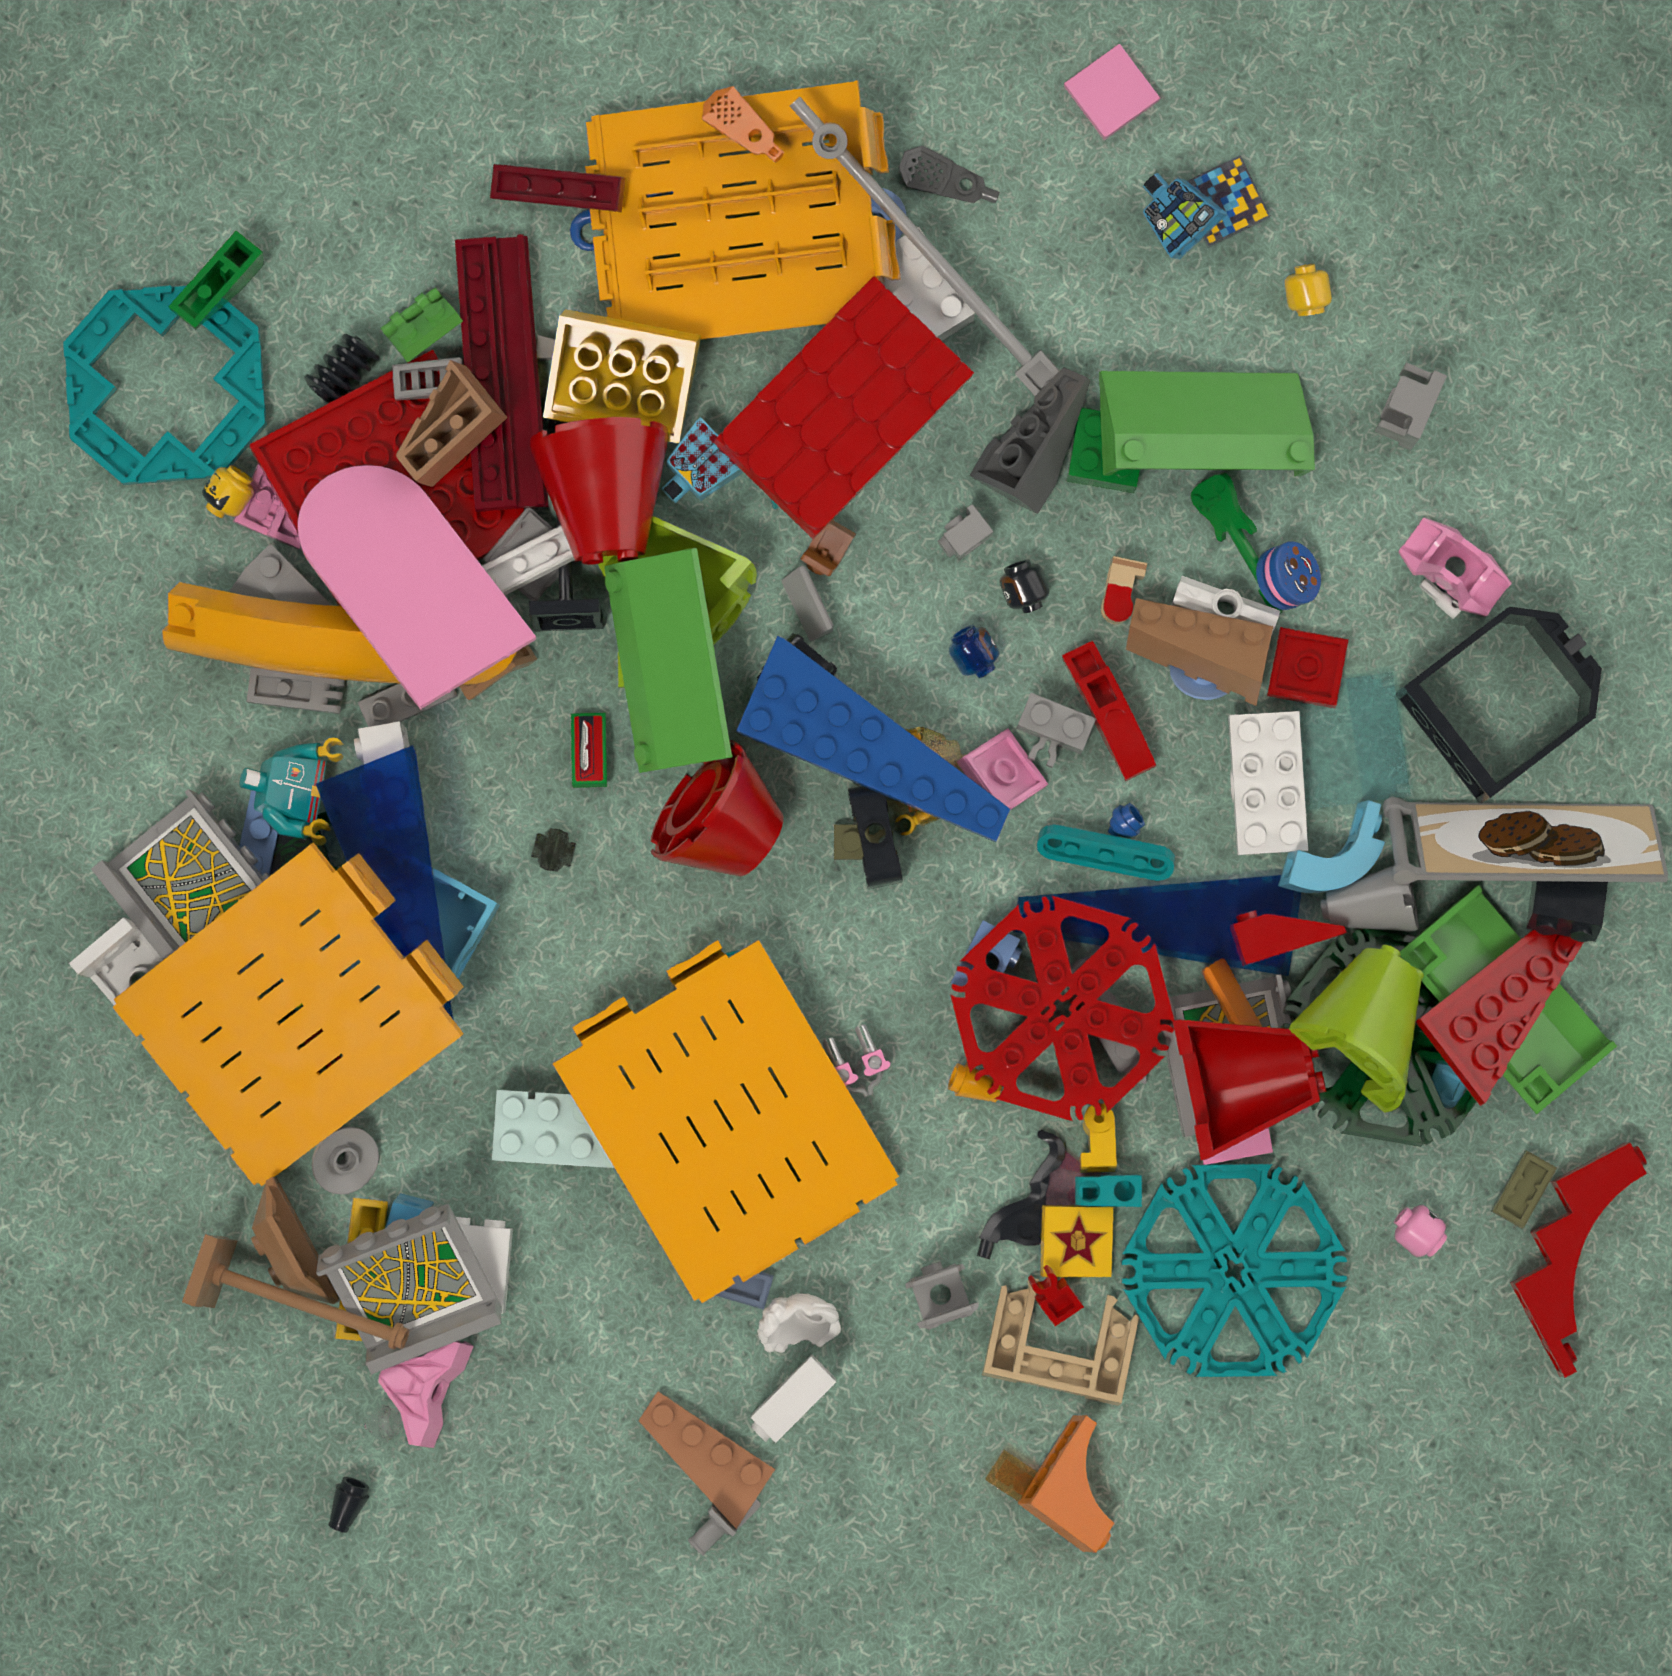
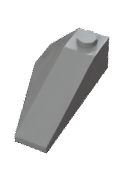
M271 543L244 569L229 591L231 593L278 601L331 605Z

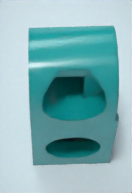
M1107 1174L1102 1176H1075V1205L1142 1207V1175Z

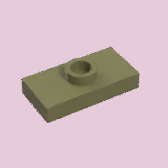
M1525 1150L1491 1212L1523 1229L1557 1167Z

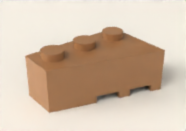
M453 360L449 361L445 368L447 370L438 388L433 389L429 396V399H431L421 418L417 417L396 454L398 460L416 482L431 487L507 418L467 366Z

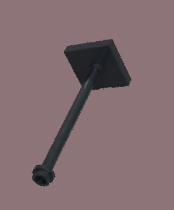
M550 419L548 426L551 429H555L556 425L568 422ZM557 517V527H558V526H560V522H559L558 517ZM572 561L558 568V600L529 601V616L534 632L604 629L603 613L599 599H573Z

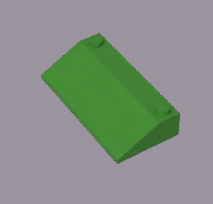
M1099 372L1104 476H1110L1123 469L1294 470V476H1303L1315 470L1313 431L1298 373Z
M697 548L604 566L606 574L605 585L609 592L635 746L634 757L638 764L639 773L731 758L732 753Z
M1479 885L1470 889L1400 951L1402 959L1422 971L1424 974L1422 983L1439 1002L1521 939L1481 893L1483 890ZM1559 983L1547 999L1544 1009L1522 1045L1516 1050L1506 1066L1507 1069L1503 1077L1534 1113L1538 1114L1615 1049L1617 1045L1614 1041L1605 1037Z

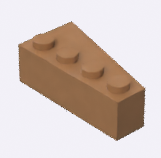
M1136 598L1126 650L1162 666L1168 667L1172 665L1185 672V676L1195 680L1198 677L1216 684V689L1227 694L1231 691L1246 697V702L1257 706L1273 626Z

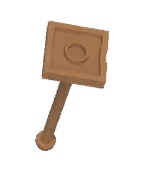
M205 1234L182 1300L183 1303L194 1307L205 1306L215 1308L222 1285L226 1284L389 1341L388 1347L391 1349H403L406 1345L409 1329L405 1328L404 1324L397 1322L394 1327L229 1271L228 1268L238 1241L224 1236Z

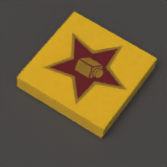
M1042 1205L1040 1275L1047 1277L1043 1267L1048 1265L1052 1268L1056 1277H1111L1114 1207Z

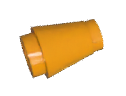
M959 1063L955 1065L949 1079L948 1090L954 1091L955 1096L996 1103L997 1100L994 1098L1000 1095L1001 1085H999L995 1093L989 1095L987 1090L993 1085L992 1077L984 1075L976 1082L974 1077L979 1071L978 1069L974 1068L969 1073L967 1063L965 1065Z

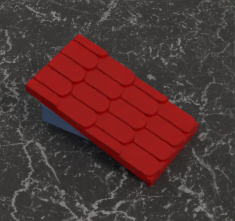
M873 276L716 437L714 444L814 540L972 378L974 372L937 338L919 318L912 314L889 289H886Z

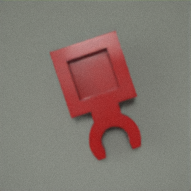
M1045 1265L1043 1267L1047 1274L1045 1280L1039 1282L1030 1275L1028 1281L1033 1291L1037 1293L1034 1296L1037 1303L1054 1326H1057L1084 1308V1306L1065 1278L1057 1280L1052 1268Z

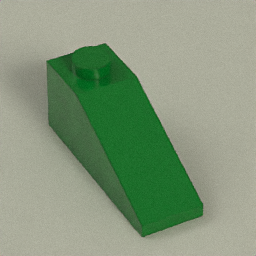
M235 231L168 308L196 330L237 295L263 267V251L238 231Z

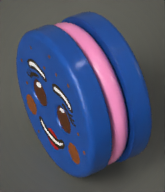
M1294 541L1285 542L1266 550L1258 560L1256 576L1259 588L1266 600L1274 607L1281 610H1290L1311 602L1318 595L1321 586L1320 569L1315 557L1304 545Z

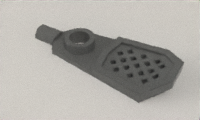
M924 146L905 151L899 165V171L906 188L970 203L984 199L996 204L1000 193L985 187L983 177ZM964 179L970 180L972 183V188L968 191H964L959 187V183Z

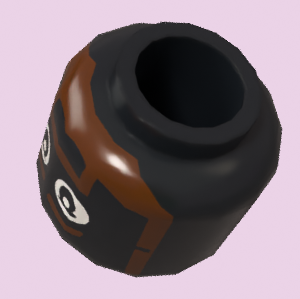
M1030 559L1005 567V574L1001 576L999 582L1007 605L1012 609L1022 608L1023 613H1030L1043 607L1041 601L1047 598L1050 589L1042 567L1039 564H1031Z

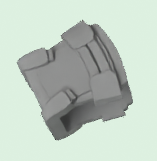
M940 1261L922 1267L923 1275L911 1278L905 1284L906 1289L913 1288L923 1318L922 1321L917 1323L919 1328L930 1330L943 1323L971 1316L979 1307L978 1302L969 1304L958 1272L965 1269L963 1264L956 1265L954 1263L942 1267ZM937 1284L946 1285L951 1293L949 1301L942 1305L935 1304L930 1298L931 1289Z

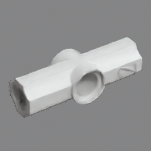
M1184 576L1180 579L1171 604L1172 606L1273 626L1272 634L1280 610L1241 597L1233 589L1221 590ZM1219 602L1230 603L1234 608V613L1229 615L1221 613L1217 604Z

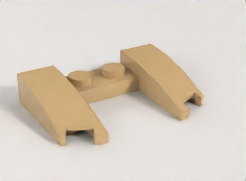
M1028 1280V1289L1012 1293L1007 1292L1006 1285L1002 1286L982 1375L1009 1382H1022L1084 1396L1085 1399L1119 1406L1123 1399L1139 1316L1135 1314L1129 1321L1113 1308L1118 1300L1114 1296L1107 1295L1093 1360L1026 1346L1036 1293L1033 1291Z

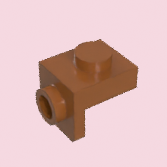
M832 520L812 540L800 559L807 563V568L815 574L831 576L840 565L856 533Z

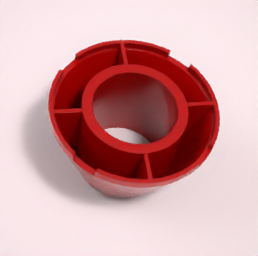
M729 740L732 753L731 758L702 762L704 764L692 777L686 773L665 803L651 835L650 841L656 847L655 850L652 849L650 852L655 858L663 862L742 877L754 870L770 852L781 832L784 817L740 744L734 740Z

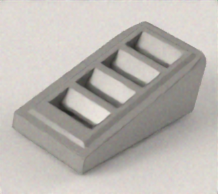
M459 357L392 365L395 400L429 399L433 389L438 388L435 387L434 371H439L441 383L447 372L445 368L450 360L463 365L464 361ZM411 372L412 390L406 391L405 373ZM419 372H425V389H421Z

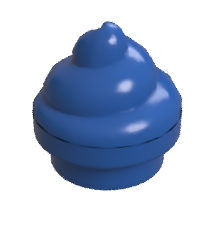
M1133 804L1119 805L1112 812L1113 817L1110 819L1111 827H1109L1108 833L1116 837H1135L1140 833V829L1145 826L1144 819Z

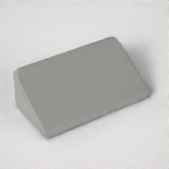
M802 565L783 578L782 584L809 640L814 641L833 632L834 626L806 567Z

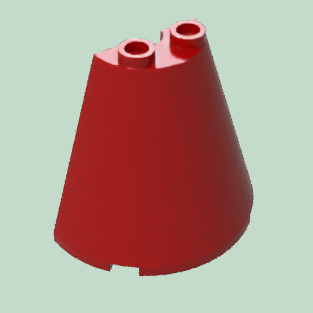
M607 417L559 424L555 426L556 433L547 435V431L542 430L532 436L530 439L531 453L575 561H582L584 565H596L603 563V557L617 556V561L625 562L638 559L640 555H645L669 439L668 428L656 421H651L650 426L641 425V418Z
M1181 1019L1173 1021L1179 1056L1182 1055L1196 1122L1194 1129L1201 1160L1209 1159L1319 1102V1093L1326 1092L1322 1071L1315 1072L1313 1058L1319 1057L1318 1049L1312 1050L1289 1029Z

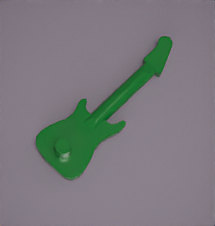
M1223 472L1217 473L1198 484L1192 490L1191 501L1195 508L1211 522L1218 541L1222 542L1225 540L1226 532L1229 533L1257 581L1256 567L1259 558L1242 530L1244 529L1252 535L1257 532V528L1253 521L1242 511L1231 477ZM1259 589L1258 592H1259V594L1261 595L1262 599L1264 600L1266 606H1269V607H1271V608L1280 610V613H1279V615H1280L1283 610L1278 609V608L1274 607L1273 605H1271V604L1266 600V598L1263 596L1261 590Z

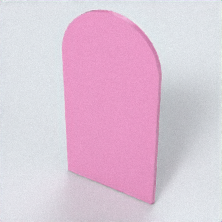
M354 466L328 475L305 498L298 518V537L306 559L420 710L536 640L535 634L427 494L409 477L385 467Z

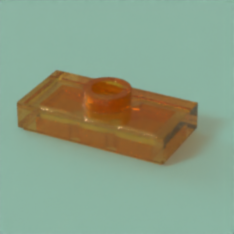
M1003 1450L984 1479L1019 1502L1037 1471L1006 1450Z

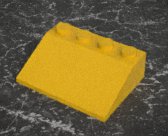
M565 309L559 316L543 418L564 422L607 417L641 418V425L650 426L651 421L662 423L668 428V442L680 443L701 335Z

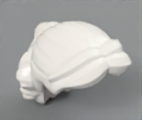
M794 1294L788 1298H774L770 1305L763 1310V1316L759 1321V1329L757 1330L758 1337L764 1345L765 1351L773 1352L775 1350L776 1352L783 1353L789 1344L795 1345L803 1340L822 1347L840 1333L841 1326L838 1320L839 1314L833 1304L810 1294Z

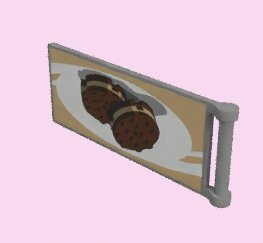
M1397 797L1388 798L1383 803L1384 815L1389 821L1395 861L1393 877L1394 881L1400 885H1407L1417 880L1667 882L1668 879L1666 861L1653 805L1405 802ZM1411 815L1419 867L1409 864L1402 816Z

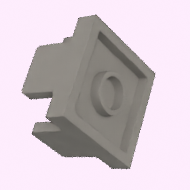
M1405 363L1399 374L1401 378L1396 388H1393L1380 416L1382 420L1378 423L1375 432L1399 442V446L1411 451L1423 433L1447 375L1435 370L1430 373Z

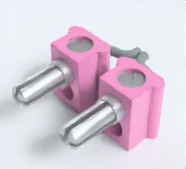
M862 1024L861 1027L870 1048H867L859 1026L855 1028V1031L863 1048L864 1056H861V1059L865 1066L864 1075L870 1077L877 1074L876 1080L869 1084L868 1092L864 1088H851L849 1086L858 1080V1076L852 1073L848 1062L844 1063L834 1038L828 1039L836 1056V1062L827 1040L825 1039L822 1043L830 1061L849 1093H862L866 1097L874 1094L873 1088L880 1083L882 1079L881 1072L889 1069L890 1062L885 1060L881 1049L877 1050L876 1046H874L867 1026Z

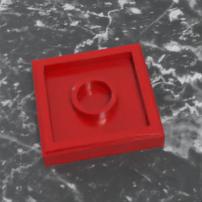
M1280 627L1267 696L1336 709L1349 639Z

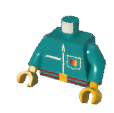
M338 738L327 739L323 746L320 743L298 744L276 751L272 757L262 762L260 771L250 768L243 769L239 782L240 788L256 792L254 809L262 813L263 819L278 834L302 839L311 836L312 841L317 845H324L327 842L324 836L315 835L321 829L331 830L325 820L317 819L327 761L321 759L323 756H327L333 762L343 759L344 756L342 754H330V749L334 745H344Z

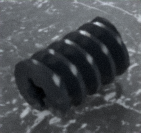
M348 334L342 335L346 347L338 344L332 346L336 357L329 354L323 356L327 367L319 364L313 366L318 376L317 378L309 374L304 376L309 388L326 404L330 403L331 398L336 400L342 397L339 391L340 388L350 392L353 390L348 379L352 378L360 382L362 378L358 372L359 368L370 372L371 367L367 361L368 358L376 361L381 360L356 335L355 337Z

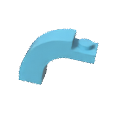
M1370 800L1357 804L1348 839L1344 847L1333 857L1323 858L1300 850L1288 852L1279 886L1303 893H1320L1345 887L1365 875L1379 858L1385 843L1384 841L1372 838L1373 834L1375 835L1378 832L1382 822V815L1379 814L1381 804Z

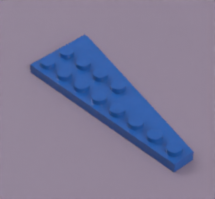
M777 636L739 723L737 733L996 843L1010 811L1009 807L787 640Z

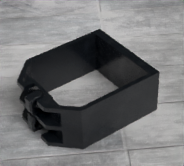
M1509 606L1395 694L1478 803H1483L1596 718L1602 668L1592 655L1586 659L1579 650L1587 645V643L1579 633L1571 639L1564 631L1569 626L1559 613ZM1499 623L1525 626L1580 698L1577 722L1496 783L1424 691L1420 683Z

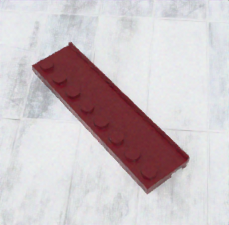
M518 234L517 237L505 238L493 236L456 239L455 252L460 317L463 320L461 322L464 365L467 366L507 416L496 429L471 451L476 512L549 507L548 492L530 450V439L536 433L543 430L528 236Z

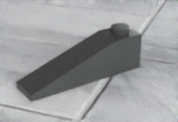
M1063 367L1034 397L1035 404L1022 417L1017 414L1011 420L1012 427L1000 440L995 437L986 446L970 476L1015 504L1038 514L1056 485L1091 380Z

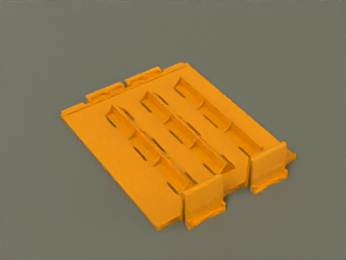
M858 80L742 96L775 134L774 144L784 152L783 157L778 162L772 161L765 153L760 155L746 153L720 157V154L748 150L702 120L705 101L591 116L592 121L586 122L590 160H596V165L585 166L586 173L626 178L622 213L590 209L592 230H604L603 236L593 237L599 299L600 301L605 300L612 303V307H606L607 317L701 335L700 340L824 325L873 276L880 282H885L884 277L891 281L901 280L896 256L895 223L892 220L873 216L871 196L836 158H823L816 153L813 145L803 146V143L812 142L814 133L790 107L798 97H801L823 123H836L845 130L848 138L846 149L863 166L865 171L870 175H873V169L880 174L889 173L884 145L883 113H875L873 110L861 107ZM754 134L751 142H758L762 134ZM827 134L823 138V141L829 140V143H825L827 146L831 147L837 143V138L833 134ZM670 161L669 164H661L644 167L643 165L648 163ZM832 171V174L806 177V174ZM756 181V184L723 188V185ZM673 192L672 195L647 198V195ZM836 202V205L810 208V205ZM760 212V215L726 218V216ZM670 223L677 224L675 226L650 229V226ZM838 233H839V236H836V237L813 239L814 236H822V235H830V234H838ZM763 243V246L730 250V247ZM680 254L679 257H671V258H663V259H655V260H654V257H657V256ZM834 265H842V266H843V267H840V268L825 269V270H817V269H816V268H818V267H826V266H834ZM766 274V277L733 281V278ZM683 285L682 288L657 291L659 287Z
M313 842L113 999L116 1002L113 1009L136 1037L140 1034L145 1040L141 1044L180 1093L184 1091L188 1093L189 1097L186 1098V1101L226 1150L231 1147L234 1153L230 1156L253 1185L259 1183L262 1187L266 1180L278 1175L464 1034L443 1007L464 986L428 940L421 943L405 958L374 920L377 915L396 900L359 853L335 870ZM319 909L321 911L306 924H301L302 921ZM338 934L341 936L334 943H332L330 946H328L325 950L322 951L321 947L327 944ZM261 953L264 955L261 959L255 962L243 973L239 972V970L245 967L248 963L254 960ZM357 960L360 961V963H359L358 965H356L353 969H351V970H350L349 972H347L345 975H343V976L341 975V973H342L344 970H346L349 966H351V965H352L353 963H355ZM281 978L284 980L281 984H279L272 991H270L268 994H266L264 997L260 999L259 995H261L264 991H266L268 988L274 985ZM379 985L381 987L364 1001L361 1000L364 995ZM201 1001L203 1003L186 1017L183 1016L185 1012ZM301 1003L303 1004V1007L300 1008L297 1012H295L281 1024L279 1023V1020H281L284 1016H286L288 1013L294 1010ZM396 1011H400V1013L396 1017H394L384 1026L381 1025L383 1021H385L387 1018L393 1015ZM219 1026L222 1027L220 1031H218L215 1035L209 1038L206 1042L202 1040L215 1029H217ZM322 1028V1033L316 1036L313 1040H311L301 1049L298 1047L300 1044H302L304 1041H306L308 1038H310L313 1034H315ZM241 1051V1055H239L232 1062L223 1067V1063H225L228 1059H230L236 1053ZM340 1054L343 1055L342 1058H340L338 1061H336L322 1073L318 1072L321 1068H323L337 1056H339ZM257 1077H261V1079L258 1082H256L246 1091H242V1089L245 1086H247ZM278 1101L281 1102L280 1105L264 1117L261 1115Z
M759 940L729 958L727 954L721 951L722 946L719 941H715L699 954L667 970L668 978L676 989L637 1013H633L623 996L602 1012L573 1026L572 1028L582 1046L552 1063L693 1300L700 1299L701 1303L735 1284L732 1279L733 1277L739 1275L742 1282H745L798 1250L799 1248L794 1240L799 1237L804 1245L854 1216L860 1212L856 1204L860 1200L867 1204L898 1185L895 1180L899 1177L898 1173ZM728 1000L732 1001L744 1023H740ZM701 1016H704L717 1039L713 1040L700 1018ZM673 1033H677L689 1056L686 1057ZM649 1048L662 1072H658L646 1049ZM622 1065L634 1085V1089H631L618 1066ZM769 1067H771L780 1084L782 1085L783 1089L785 1090L786 1094L788 1095L786 1098L782 1094L780 1088L778 1087L777 1083L775 1082L774 1078L769 1072ZM743 1083L761 1113L757 1114L740 1084ZM715 1099L732 1125L733 1130L729 1129L713 1102ZM687 1116L690 1117L699 1134L701 1135L703 1141L706 1144L705 1147L702 1146L700 1140L698 1139L697 1135L695 1134L694 1130L692 1129L691 1125L686 1119ZM662 1132L663 1136L665 1137L666 1141L668 1142L669 1146L671 1147L672 1151L679 1161L678 1163L674 1161L673 1157L671 1156L670 1152L668 1151L667 1147L665 1146L664 1142L659 1136V1133ZM812 1141H815L828 1163L826 1166L813 1146ZM788 1157L801 1181H797L784 1158ZM759 1173L761 1174L768 1188L773 1194V1198L769 1196L768 1192L766 1191L765 1187L763 1186L762 1182L757 1176ZM731 1190L735 1192L737 1198L739 1199L740 1203L745 1209V1215L742 1213L741 1209L739 1208L738 1204L733 1198L730 1192ZM706 1206L720 1230L716 1231L703 1207Z

